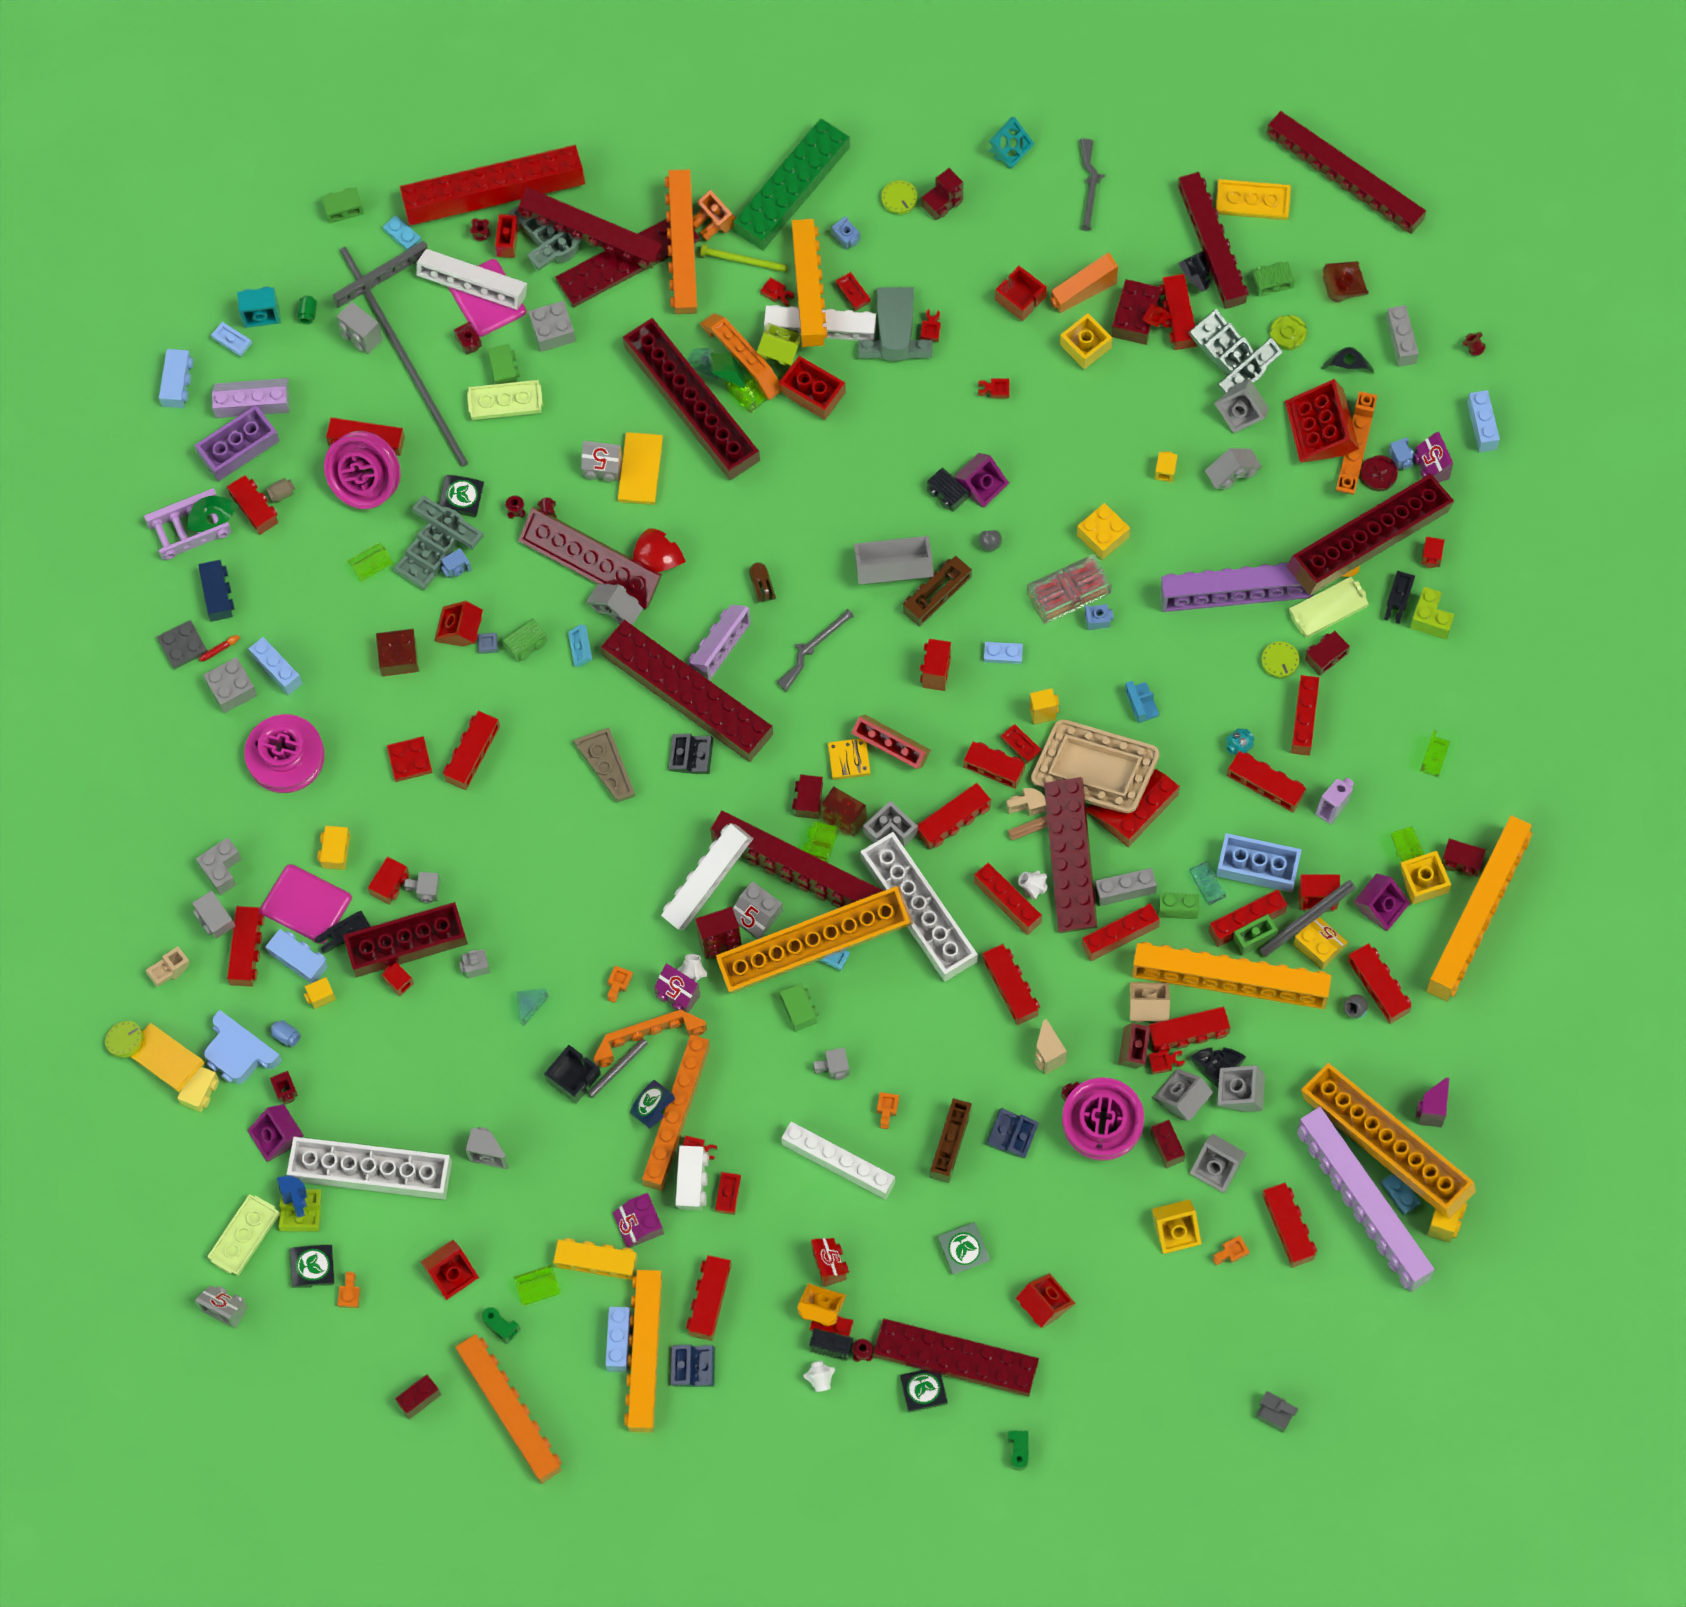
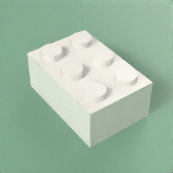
M679 1147L676 1206L679 1210L702 1211V1206H706L707 1194L703 1190L704 1186L708 1184V1174L705 1172V1166H709V1154L705 1151L704 1147Z

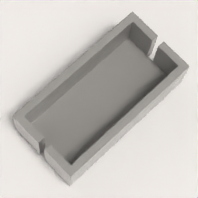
M929 536L854 544L858 584L934 577Z

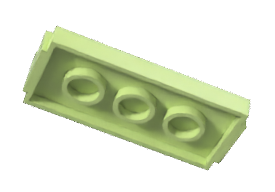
M539 380L469 387V392H467L469 414L472 420L542 413L543 400Z
M1349 577L1289 608V613L1291 614L1290 618L1301 635L1304 634L1307 639L1368 607L1369 603L1366 600V592L1361 588L1358 581L1354 582L1352 577Z
M249 1194L207 1256L208 1259L227 1274L233 1273L239 1276L280 1215L279 1211L275 1210L273 1205L255 1195L254 1197Z

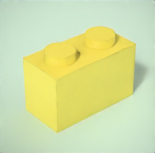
M201 1067L182 1088L177 1098L179 1103L202 1113L203 1109L209 1105L212 1091H215L218 1087L219 1078L216 1072Z

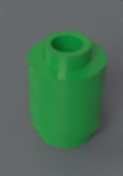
M303 296V298L299 299L297 317L299 318L298 321L302 324H312L313 320H315L317 301L312 296Z

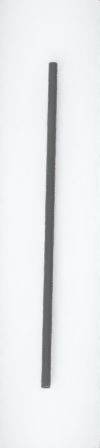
M342 247L340 249L342 256L355 279H360L363 277L347 248ZM371 290L366 291L364 294L459 463L462 467L468 465V462Z

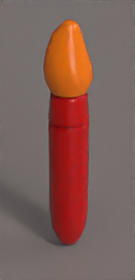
M234 635L229 637L227 641L202 654L199 661H206L229 646H233L240 639V636Z

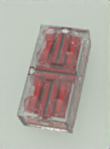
M1092 554L1027 584V595L1043 624H1046L1111 594L1112 584L1095 554Z

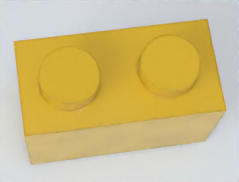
M1053 689L1030 693L1029 709L1033 724L1056 720V713H1059V699L1057 694L1054 695Z
M325 826V831L321 832L320 843H322V850L318 851V861H320L322 868L345 870L350 841L348 827Z

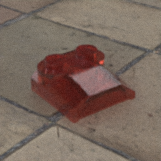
M1359 261L1325 264L1323 267V281L1328 296L1332 301L1342 302L1345 298L1368 295L1369 292L1359 267Z

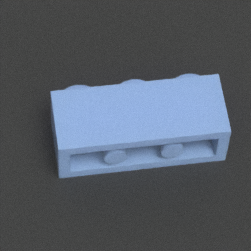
M167 349L159 394L162 407L184 408L185 401H188L187 385L191 383V374L189 372L194 364L189 350Z
M1488 390L1469 393L1467 405L1478 451L1497 450L1500 439Z
M264 637L249 648L252 658L287 695L302 685L300 675Z
M279 929L266 945L267 952L310 983L316 982L328 968L325 961L326 958L319 952L316 954L312 952L310 946L305 942L299 943L295 940L296 937L289 931L284 932Z
M609 1307L606 1351L607 1372H627L631 1319L629 1307Z

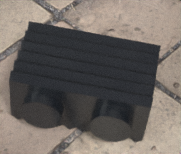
M943 467L927 481L928 493L932 497H937L941 500L942 506L945 509H951L952 512L969 498V490Z
M814 1328L809 1343L811 1353L814 1351L815 1354L818 1352V1354L822 1353V1355L826 1354V1356L830 1355V1357H837L838 1359L841 1358L848 1361L853 1346V1337Z

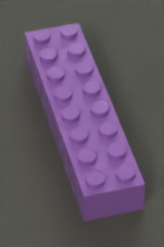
M1280 563L1275 566L1265 564L1254 568L1245 566L1233 570L1231 568H1225L1221 571L1205 570L1202 573L1186 572L1182 575L1167 574L1161 577L1160 586L1162 612L1311 598L1313 594L1309 595L1287 569L1288 563Z

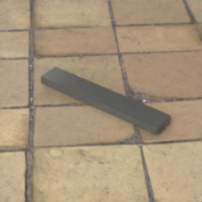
M423 240L334 293V305L340 308L417 262L424 251L428 249V245Z

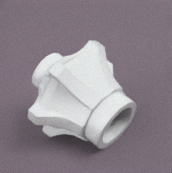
M1035 871L1034 873L1023 872L1019 877L1018 883L1025 890L1026 896L1030 895L1032 899H1036L1039 894H1044L1047 890V884L1045 883L1047 875L1040 874V871Z
M696 954L686 955L683 964L677 968L678 971L695 982L702 977H707V972L702 966L701 957Z
M816 1361L811 1363L810 1370L803 1375L815 1388V1392H820L831 1388V1377L835 1369L834 1367L826 1366L823 1364V1361Z

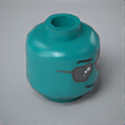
M1237 728L1226 738L1227 751L1231 755H1237L1239 751L1247 753L1254 746V736L1248 729Z

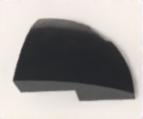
M1204 250L1178 263L1185 276L1196 288L1202 292L1209 288L1210 279L1206 280V278L1209 276L1210 268Z
M1210 1047L1196 1052L1190 1059L1219 1088L1220 1068L1240 1067L1246 1056L1230 1048L1223 1047L1222 1051H1213V1048Z

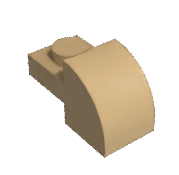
M1024 788L1022 797L1013 796L1007 800L1006 808L1008 814L1027 810L1029 816L1047 812L1045 796L1036 789Z
M176 947L163 955L161 961L146 969V974L156 987H159L171 978L173 981L187 969L189 959L179 947Z

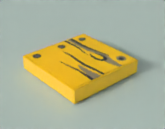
M860 738L828 742L833 780L871 775L866 741Z

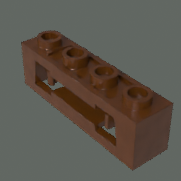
M956 555L952 559L946 560L942 566L943 568L933 573L934 577H930L926 584H921L916 593L904 601L903 613L919 627L972 578V569ZM948 577L949 582L930 599V603L927 605L928 602L926 600L945 582V579Z
M955 1098L952 1099L930 1170V1178L947 1183L950 1182L971 1115L972 1103Z

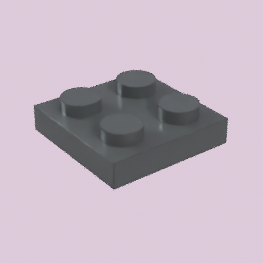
M191 620L157 636L174 670L201 657L202 654L207 652Z

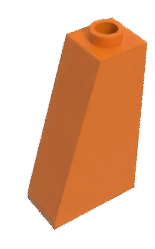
M1110 253L1105 254L1051 290L1050 302L1053 308H1057L1062 313L1116 285L1118 265Z

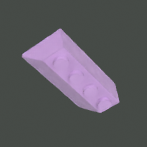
M288 378L214 384L212 407L216 418L238 417L255 405L264 415L290 413Z
M731 604L728 610L725 609L720 616V621L711 627L710 635L707 639L704 638L701 641L697 653H693L689 658V666L710 680L751 624L749 608L747 606Z

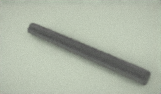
M1348 880L1260 947L1261 954L1267 957L1355 890L1354 883Z

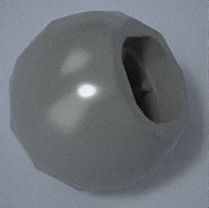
M997 530L982 531L978 539L979 545L985 551H995L1001 545V534Z
M1352 994L1344 1001L1343 1009L1348 1017L1359 1019L1366 1014L1368 1003L1363 996Z

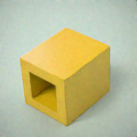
M1169 451L1159 452L1155 480L1173 483L1177 454Z
M327 977L305 986L307 993L304 996L308 1005L312 1003L314 1009L336 1000Z

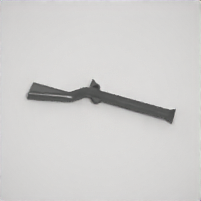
M1080 138L1083 166L1091 175L1086 179L1089 189L1084 222L1081 229L1090 231L1092 229L1090 225L1096 185L1101 182L1105 175L1098 174L1097 170L1090 163L1094 141Z
M846 609L843 615L807 645L804 643L794 644L799 649L797 664L777 681V684L785 692L788 691L803 669L805 655H812L814 648L848 619L854 618L850 610Z

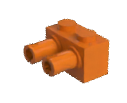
M711 190L697 201L701 206V210L693 217L695 228L698 229L708 218H712V222L700 232L707 241L719 230H723L726 234L734 226L733 221L736 217Z

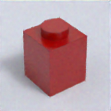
M1426 536L1421 565L1429 568H1440L1445 539Z
M397 962L389 965L383 971L382 977L384 981L399 997L414 985L412 977Z

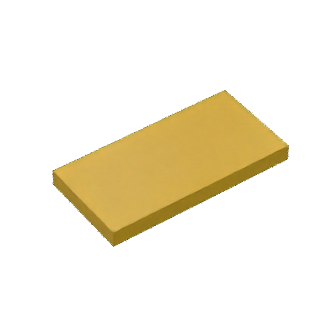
M1218 179L1216 209L1219 215L1288 220L1291 185Z
M626 432L618 502L655 505L663 435Z
M152 1023L143 1030L144 1040L141 1042L142 1046L134 1055L130 1056L177 1092L187 1084L205 1063L201 1058Z

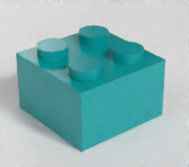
M262 287L261 289L254 290L245 289L237 292L239 313L244 328L281 324L279 303L274 287Z

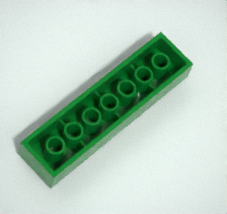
M820 118L733 221L734 232L764 251L850 148V136Z

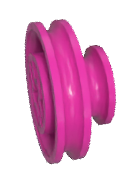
M354 431L344 435L331 445L324 460V472L331 490L340 500L355 508L371 509L381 505L395 493L400 483L401 470L395 452L385 440L370 432Z
M291 714L275 715L263 720L252 730L245 745V761L252 777L260 786L276 793H292L310 785L321 772L325 760L324 745L316 728L306 719Z
M1094 1078L1078 1085L1067 1097L1063 1108L1062 1127L1069 1144L1081 1155L1094 1160H1113L1132 1150L1141 1137L1144 1124L1143 1106L1137 1094L1125 1083L1112 1078ZM1101 1111L1107 1112L1104 1135L1098 1134ZM1090 1117H1091V1124H1090L1091 1130L1088 1128L1089 1118H1090ZM1115 1119H1116V1121H1117L1116 1131L1113 1132V1130H1114V1124H1115Z

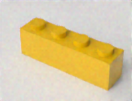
M564 1238L563 1240L558 1239L553 1263L555 1268L633 1280L638 1257L637 1253L630 1248L619 1250L614 1249L611 1245L604 1244L601 1247L595 1246L594 1243L588 1241L577 1243L573 1239Z

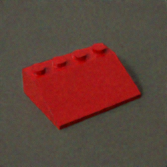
M1335 379L1285 401L1301 463L1341 457L1359 449L1344 389Z
M1154 769L1135 811L1123 813L1091 804L1086 809V813L1129 848L1179 795L1180 786L1166 774Z

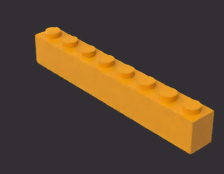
M814 219L792 220L802 347L824 346V338H827V327H823V324L826 323V313L822 312V309H825L824 298L820 296L824 294L823 283H819V280H822V269H818V266H821V257L817 255L820 247L819 240H815V237H818V226H814Z
M637 1270V1276H633V1288H636V1296L632 1295L631 1303L632 1308H635V1314L631 1315L630 1327H634L633 1335L629 1337V1347L633 1348L632 1354L628 1355V1366H631V1374H627V1386H630V1394H626V1406H629V1414L625 1413V1426H628L629 1432L653 1433L662 1273L656 1270Z

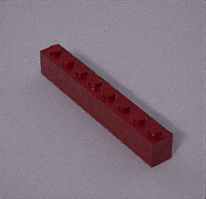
M1200 172L1178 177V189L1202 251L1204 250L1210 272L1224 308L1228 309L1245 304L1247 296H1249L1248 288L1242 283L1243 276L1241 270H1237L1235 255H1231L1230 242L1224 237V226L1222 223L1219 224L1218 211L1212 206L1213 199L1211 193H1207L1205 178L1201 177Z
M529 187L526 188L518 205V212L521 216L528 219L531 217L544 226H552L560 233L566 232L571 234V237L574 239L585 240L593 247L599 246L604 248L607 253L618 254L626 261L632 260L637 262L643 268L653 269L660 254L661 243Z

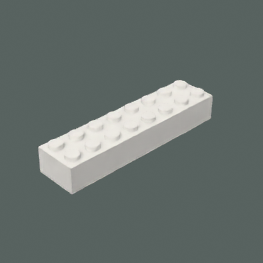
M894 832L861 851L862 862L882 890L885 891L895 886L901 888L914 923L907 928L944 982L977 963L978 954Z
M293 1137L287 1176L296 1177L303 1183L446 1200L452 1161L450 1155Z

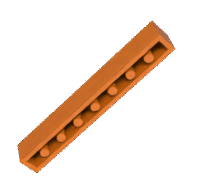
M668 170V177H665V188H669V194H666V205H669L670 211H666L667 222H670V228H667V239H671V245H668V256H672V262H669V273H673V280H670V291L674 293V297H670L671 308H674V314H696L697 298L690 170Z
M690 1035L671 1091L676 1099L666 1106L664 1117L662 1118L642 1178L643 1185L663 1191L710 1050L709 1039Z
M475 1334L457 1345L456 1350L537 1479L542 1484L562 1471L559 1466L562 1462L556 1453L552 1455L549 1450L552 1446L546 1437L542 1438L538 1433L541 1429L535 1420L531 1422L528 1417L530 1411L525 1403L522 1405L517 1399L520 1397L514 1387L510 1388L507 1384L509 1378L504 1370L500 1372L497 1368L499 1363L493 1354L489 1355L486 1351L489 1347L483 1337L479 1339Z

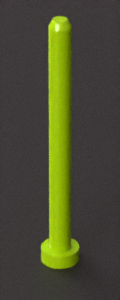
M705 244L702 245L700 257L709 255L781 272L787 271V266L784 264L711 249Z

